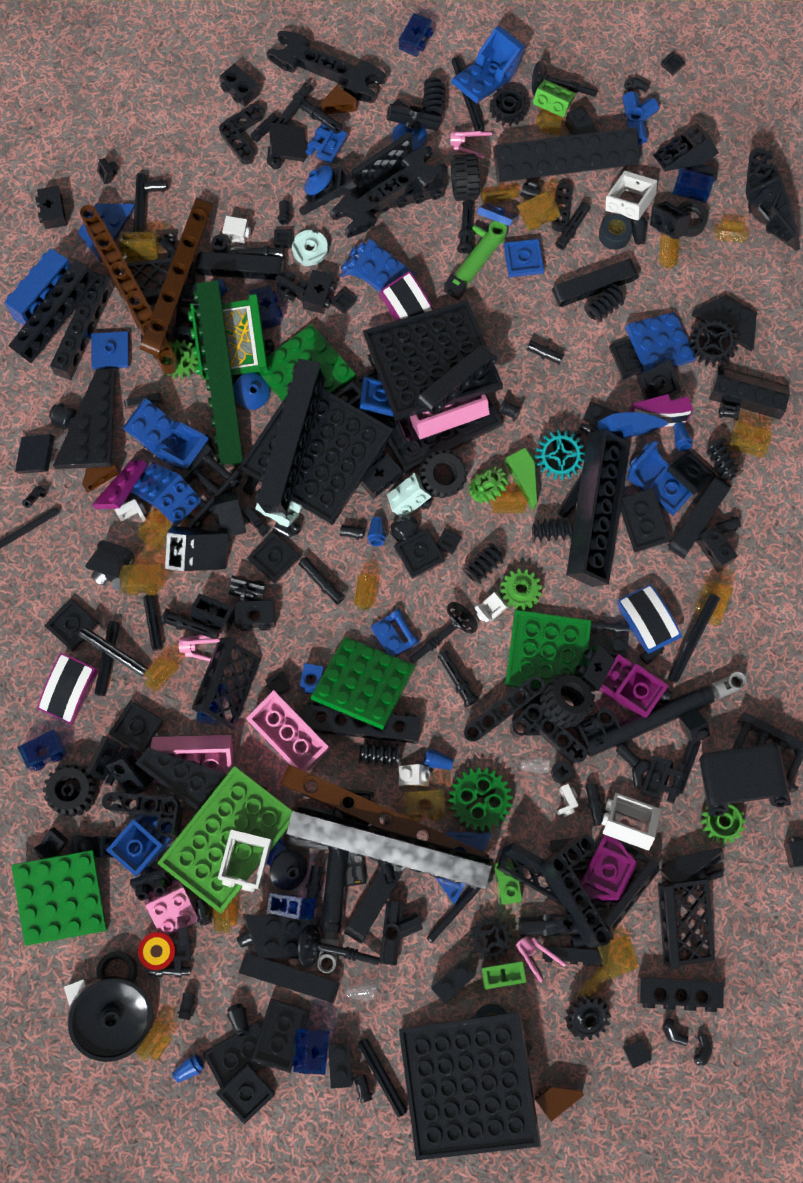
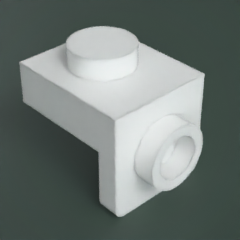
M135 499L130 502H124L120 509H115L121 521L137 513L143 522L146 521L144 514L147 512L142 503L138 505Z
M494 592L482 604L474 608L480 620L491 622L507 609L508 605L497 592Z
M420 764L399 766V786H429L431 777L429 767Z
M568 784L559 789L567 807L558 810V816L563 814L564 817L575 813L574 809L578 807L576 798H578L574 788H570Z

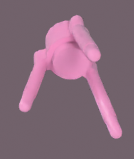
M452 131L451 146H455V150L468 154L475 153L477 157L484 159L485 155L461 146L465 145L466 137L492 135V132Z
M203 635L180 637L179 651L180 653H185V657H195L210 661V657L193 653V651L197 650V644L220 642V639H205L209 637Z
M526 936L515 945L540 982L543 979L530 958L537 951L535 946L562 966H566L563 960L540 944L535 937L530 939Z

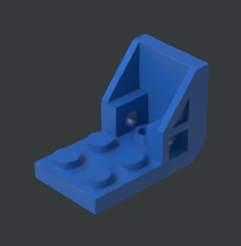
M497 26L479 50L475 63L454 76L451 83L477 104L512 79L517 71L525 46L502 27Z
M147 398L142 400L123 426L127 433L172 468L187 469L209 439L201 432L181 422H174Z

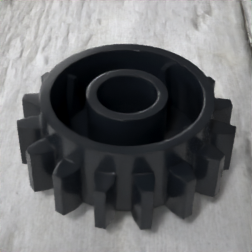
M506 88V90H499L498 94H494L493 99L490 100L489 112H492V118L496 117V123L502 121V126L508 123L509 127H511L513 122L518 125L519 120H524V116L527 115L528 103L526 102V97L521 95V92Z
M584 994L581 997L577 996L573 1002L569 1003V1009L565 1010L568 1016L564 1017L567 1023V1028L574 1037L579 1036L581 1040H584L585 1036H587L590 1041L592 1040V1035L599 1038L600 1031L606 1032L604 1026L610 1025L607 1018H610L611 1014L608 1011L609 1007L601 997L597 999L595 994L591 996Z

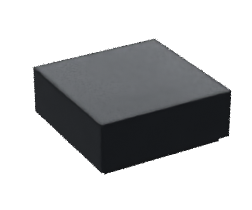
M672 52L661 62V66L673 76L685 66L686 62Z
M292 229L274 230V247L284 245V248H292Z
M343 289L331 301V305L344 315L356 303V299Z
M445 529L436 545L438 548L453 555L462 537Z
M283 671L265 679L270 691L275 690L278 695L291 690Z
M184 916L177 917V932L180 946L188 945L189 943L188 926Z
M643 1040L623 1048L633 1069L652 1060Z

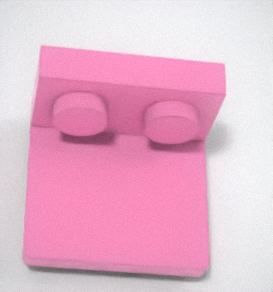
M178 879L172 881V885L167 887L165 894L158 895L152 891L149 892V897L145 900V906L158 932L168 936L177 932V917L184 916L187 926L196 923L197 919H199L186 893L185 885Z

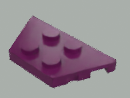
M604 834L581 881V885L591 901L620 900L637 863L616 838Z

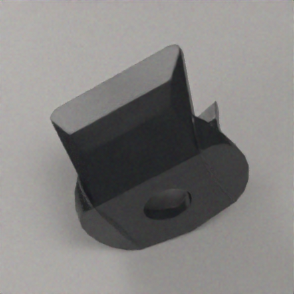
M101 540L97 543V550L85 567L93 571L91 577L98 584L104 586L107 581L112 582V589H120L125 586L128 569L134 563L135 556L126 547Z

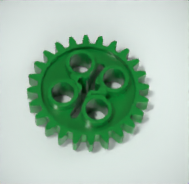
M478 767L477 772L474 773L470 768L469 775L462 772L463 779L456 777L458 785H451L455 791H449V795L453 796V798L449 799L448 803L454 804V806L449 810L456 811L453 818L460 817L461 819L458 824L460 825L465 822V829H468L471 825L473 826V832L476 831L477 827H480L481 833L484 832V827L491 831L492 824L498 828V820L504 823L505 818L503 815L509 816L510 813L506 808H512L513 806L507 803L513 799L512 796H507L511 792V788L505 789L508 782L500 781L502 775L496 778L495 770L489 774L487 767L484 772H481L480 767ZM485 781L489 788L482 791L478 788V783ZM493 789L496 791L484 799V804L478 802L469 810L465 809V807L477 800V795L483 797ZM469 792L472 795V800L464 801L461 798V794ZM496 798L499 800L500 805L493 808L490 806L489 800ZM480 809L483 812V817L475 818L472 811Z

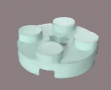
M305 230L294 238L292 244L293 256L303 266L319 264L328 254L327 240L319 232ZM307 245H310L311 247L314 246L313 250H306Z

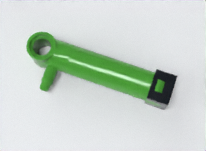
M493 221L488 231L476 225L473 226L472 230L483 238L455 274H451L444 283V292L458 301L460 300L473 278L497 247L505 241L507 232L505 224Z

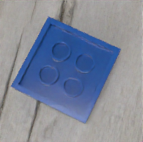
M675 312L630 323L625 327L644 370L665 358L671 359L673 368L694 362L697 359L693 357L694 351L690 350L691 345H689L688 338Z

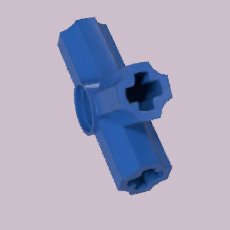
M634 91L627 92L622 96L626 126L628 128L637 127L639 146L648 140L644 121L657 113L660 107L654 98H648L640 104L637 93H634Z

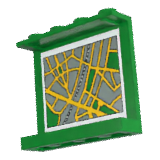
M257 294L249 295L250 300L223 303L232 376L268 371ZM192 303L190 304L191 310H188L189 320L193 321L191 336L192 339H195L196 346H193L194 356L198 357V364H195L196 373L200 375L202 380H208L209 376L208 373H205L203 362L206 361V355H202L201 344L204 343L203 337H200L198 328L201 325V319L197 318L196 308Z

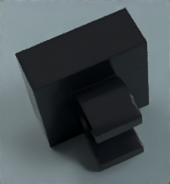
M106 158L99 159L97 172L104 184L111 183L112 176L117 174L115 169L119 167L116 162L108 163Z

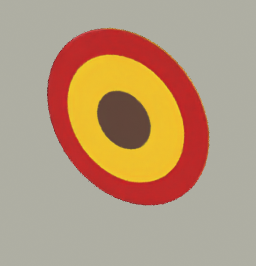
M154 932L144 937L138 948V956L141 963L151 970L164 969L172 962L175 955V946L172 939L160 932Z

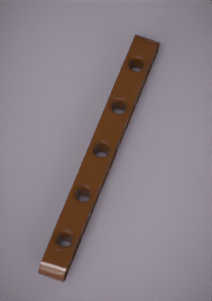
M198 197L194 201L140 346L142 351L156 356L159 355L213 207V203Z
M85 205L81 208L80 215L86 231L139 331L144 337L153 312L104 221L100 218L94 206ZM165 336L159 355H153V357L157 360L164 373L173 374L176 372L178 365L175 354ZM167 361H172L170 364H164Z
M292 765L288 766L280 783L291 790L371 826L417 838L419 831H424L427 834L426 841L454 849L461 848L464 852L486 858L490 857L485 852ZM309 781L315 782L317 785L316 790L308 791L305 787L306 783ZM345 798H351L354 805L351 808H345L342 801ZM383 814L388 815L391 820L390 824H381L380 816Z

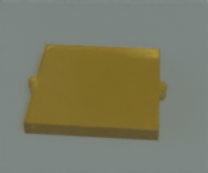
M627 935L610 941L608 945L598 947L602 958L601 963L604 965L609 979L639 968L634 956V949L631 948Z

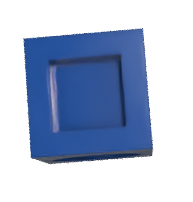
M304 663L300 688L304 690V693L312 695L324 674L323 666ZM315 676L317 681L314 684H309L306 682L307 678Z

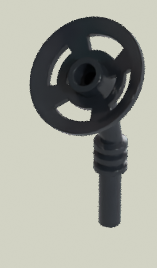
M538 61L534 67L531 85L534 97L537 88L544 79L567 88V90L574 93L580 92L593 97L597 95V90L582 86L579 82L550 77L547 74L543 61Z
M450 602L447 605V613L451 619V624L438 635L428 639L422 648L409 657V660L414 664L426 653L436 649L440 642L457 628L470 634L475 633L478 629V624L472 613L463 605L457 602Z
M307 925L301 932L298 942V956L301 964L305 967L312 966L321 951L343 956L344 959L348 957V960L352 959V961L359 960L378 965L380 962V957L358 952V949L322 943L319 930L315 925Z

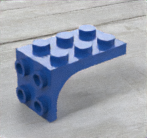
M371 239L361 242L358 247L354 246L349 253L351 257L341 266L342 272L340 274L341 277L347 275L356 276L379 292L409 271L413 276L415 275L414 272Z
M655 440L652 444L649 442L642 450L643 453L640 457L636 456L631 462L627 480L641 491L653 487L659 505L674 516L693 494L666 471L670 465L660 456L657 450L659 442Z
M155 462L145 468L131 490L134 495L156 507L175 526H178L201 502V498L179 474Z

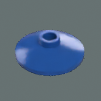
M399 123L394 128L392 133L393 142L407 132H412V151L419 150L426 143L427 132L425 128L411 129L402 123Z
M323 165L316 170H312L305 182L304 191L308 195H315L322 191L330 182L333 169L329 165Z
M243 374L234 384L235 399L245 409H259L269 399V386L263 377L258 374ZM250 387H254L256 392L252 393Z

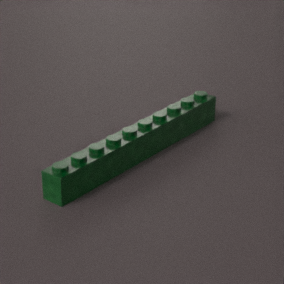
M218 280L196 283L197 289L193 290L195 301L199 303V307L196 308L197 318L201 319V325L198 328L199 335L204 340V343L201 344L202 355H206V361L203 362L205 373H208L209 379L206 380L207 391H211V398H208L209 408L213 409L214 416H211L212 427L216 428V434H213L214 444L218 445L219 450L216 453V460L224 468L240 466L244 457L220 285Z

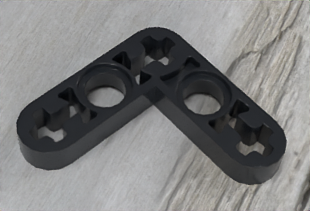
M253 104L222 122L219 126L221 137L239 161L245 165L251 164L255 156L253 149L241 135V132L264 118V108L260 104ZM239 119H245L247 121L243 125L237 123ZM225 128L230 130L231 136L227 131H224ZM235 140L242 142L239 146H234L232 143ZM244 149V152L250 157L243 156L242 150Z

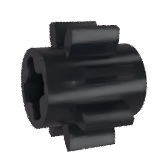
M530 180L529 184L524 183L520 196L524 197L523 202L531 204L533 200L538 201L541 193V188L537 187L538 182Z

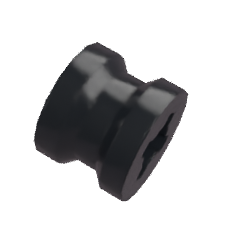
M566 762L556 763L551 770V777L557 783H565L572 776V768Z

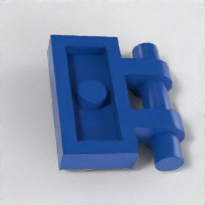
M321 124L316 129L314 138L309 141L306 153L311 156L314 151H317V158L333 164L348 138V133L340 130L339 134H335L332 130L327 131L328 127Z

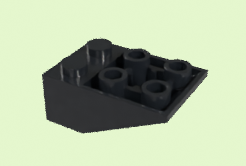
M697 123L689 127L682 135L675 137L668 145L660 148L653 156L666 172L704 164L719 152L710 136Z
M172 525L167 532L165 569L178 571L226 569L229 533Z

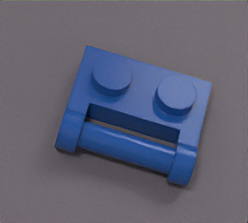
M400 609L370 626L386 654L394 657L420 642L403 619ZM396 620L408 642H402L391 624L392 621Z

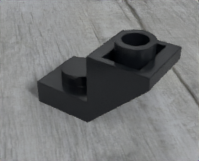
M73 835L70 853L94 849L95 858H114L106 850L117 837Z

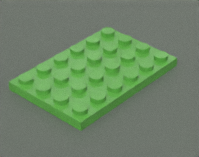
M234 766L157 864L222 914L242 889V885L235 884L234 887L222 885V880L218 879L230 831L235 830L271 839V851L287 831L292 810ZM236 841L227 876L248 881L260 865L264 848Z

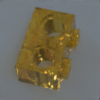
M736 422L732 428L728 443L730 447L728 449L764 458L768 452L773 432L768 431L764 427L750 426L746 422ZM737 434H742L745 438L742 439ZM756 439H760L763 444L758 443Z
M155 508L151 512L149 520L139 527L137 536L146 545L159 552L166 543L167 532L173 524L169 520L165 523H159L160 519L165 516ZM149 533H156L155 537L147 538Z

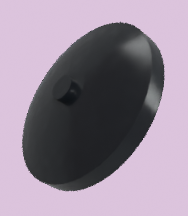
M109 976L94 980L78 992L70 1005L67 1017L70 1038L74 1046L90 1059L101 1062L121 1060L138 1050L148 1037L153 1021L152 1007L144 990L127 978Z

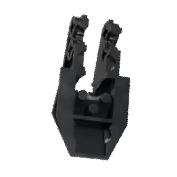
M762 148L754 149L749 155L745 192L746 198L749 200V214L752 213L753 217L760 223L767 224L765 230L768 234H773L795 251L800 250L799 234L782 178L779 175L776 164H767V160L773 159L772 151H766Z

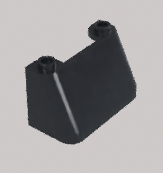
M774 743L708 752L701 755L699 761L709 816H722L728 811V804L769 799L770 804L778 808L791 805L779 745Z

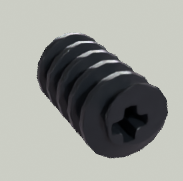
M430 77L424 81L423 111L443 116L445 113L446 86L439 78Z
M612 284L605 292L600 293L589 304H586L584 311L591 319L602 322V317H608L607 312L612 314L613 309H619L618 304L624 305L622 291L617 285Z
M726 438L716 441L706 451L707 455H712L710 460L715 462L714 467L719 468L717 472L718 474H723L721 479L724 481L733 479L744 471L737 470L741 466L740 463L734 464L737 457H730L734 452H727L730 445H723Z
M557 517L556 522L553 518H549L548 523L545 518H542L541 523H539L538 519H534L532 524L533 543H535L536 537L539 538L540 542H543L544 537L550 542L551 536L554 537L555 541H558L559 536L565 541L566 535H569L570 540H572V525L568 517H564L563 522L560 517Z
M489 543V548L485 547L483 553L479 552L478 558L474 557L472 563L468 562L466 564L467 568L462 567L464 573L478 584L482 583L480 577L487 579L485 572L493 573L491 567L498 569L496 562L504 563L502 552L493 543Z
M365 739L364 743L360 746L358 764H361L364 759L366 765L372 760L373 766H376L378 761H380L381 767H384L386 762H388L389 768H392L394 763H396L398 769L400 757L399 744L396 743L394 749H392L389 742L386 748H384V744L381 741L379 746L376 747V743L373 740L369 746L368 741Z

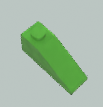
M526 448L506 457L505 466L530 508L534 510L537 505L535 458L531 452L528 453Z

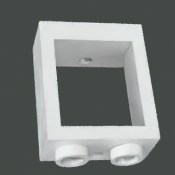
M624 171L606 196V211L639 220L656 195L657 180ZM626 190L642 195L643 198L636 204L620 199V196Z
M615 792L613 799H608L605 807L608 813H605L601 824L604 825L602 834L649 851L656 836L661 809ZM615 811L647 822L645 832L614 821Z
M231 830L218 879L222 880V885L234 887L235 884L242 885V890L254 892L255 889L260 890L272 840ZM236 841L264 848L255 883L227 876Z

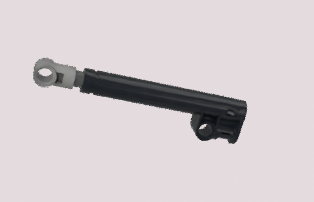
M734 672L725 678L713 682L710 687L704 685L699 689L654 707L647 718L636 715L618 723L612 710L604 708L590 715L588 719L581 721L575 726V729L587 750V754L589 757H593L674 721L694 708L699 710L705 707V705H710L715 702V698L721 699L740 691L746 685L747 679L743 673ZM732 678H736L740 682V686H735L732 683ZM600 715H607L609 722L603 723L600 720Z
M346 789L370 801L371 797L374 796V792ZM345 798L342 801L345 808H351L354 805L351 798ZM333 809L332 815L342 817L352 821L357 820L349 815H346L338 810ZM329 846L320 929L321 932H324V935L320 941L325 944L338 946L339 940H336L337 933H341L340 924L343 914L349 851L343 849L338 851ZM321 951L318 959L319 970L323 973L333 972L337 966V955ZM325 958H330L333 961V966L329 970H325L322 967V961Z

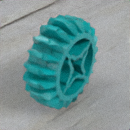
M560 429L557 430V436L551 431L549 432L550 439L544 435L543 438L546 442H538L543 447L542 449H535V451L541 452V455H535V459L541 458V462L536 464L537 466L543 464L544 467L541 468V472H544L546 469L548 470L546 477L553 473V480L557 479V475H560V480H564V474H566L567 478L570 479L571 471L574 475H577L578 472L575 468H583L578 463L579 461L584 462V458H580V455H585V451L580 452V448H583L584 444L578 446L577 443L581 439L577 438L574 441L575 433H571L568 437V430H565L563 435H561ZM556 440V450L552 453H545L547 446ZM562 440L568 441L575 451L565 450ZM559 449L562 453L570 454L562 457L563 460H560L559 457L551 456L559 453ZM568 457H575L572 466L564 470L565 460ZM546 459L556 460L559 471L551 468Z

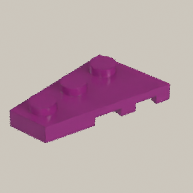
M143 460L130 461L94 501L92 506L95 509H120L147 464Z

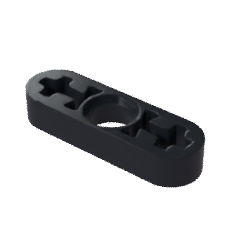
M566 182L558 184L555 193L551 227L557 232H562V229L568 224L572 187ZM562 189H566L565 198H561ZM564 204L566 209L561 211L557 208V205ZM559 216H562L561 225H558Z

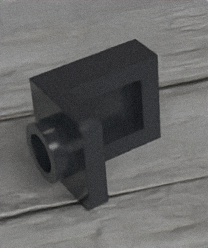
M53 827L49 829L42 842L35 846L32 851L39 859L58 856L68 839Z

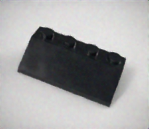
M718 366L709 399L720 403L724 402L728 405L736 406V404H740L741 409L780 420L786 412L790 389L789 386Z

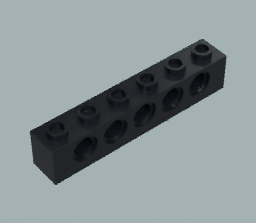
M75 259L8 346L32 363L94 284L98 276L87 266Z
M94 272L98 276L97 280L80 300L50 364L54 375L68 380H72L89 344L91 333H94L114 289L111 277Z
M308 702V705L303 704L301 718L315 733L418 744L420 718L416 714L406 713L405 716L397 715V712H392L386 726L382 730L368 723L363 727H358L355 724L356 718L328 706L322 707L314 702ZM319 714L327 716L324 722H318L316 718ZM339 716H344L347 719L342 725L336 723V719ZM397 723H403L405 729L397 731L394 726Z

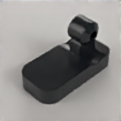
M161 393L124 399L125 408L138 407L144 398H147L159 408L158 403L163 402Z

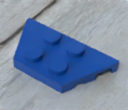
M134 204L94 205L114 242L134 212ZM82 224L78 231L79 236L95 254L98 261L102 263L84 224Z
M451 831L446 833L447 836L482 852L492 835L490 833ZM444 877L436 878L449 899L455 904L465 883L456 884Z

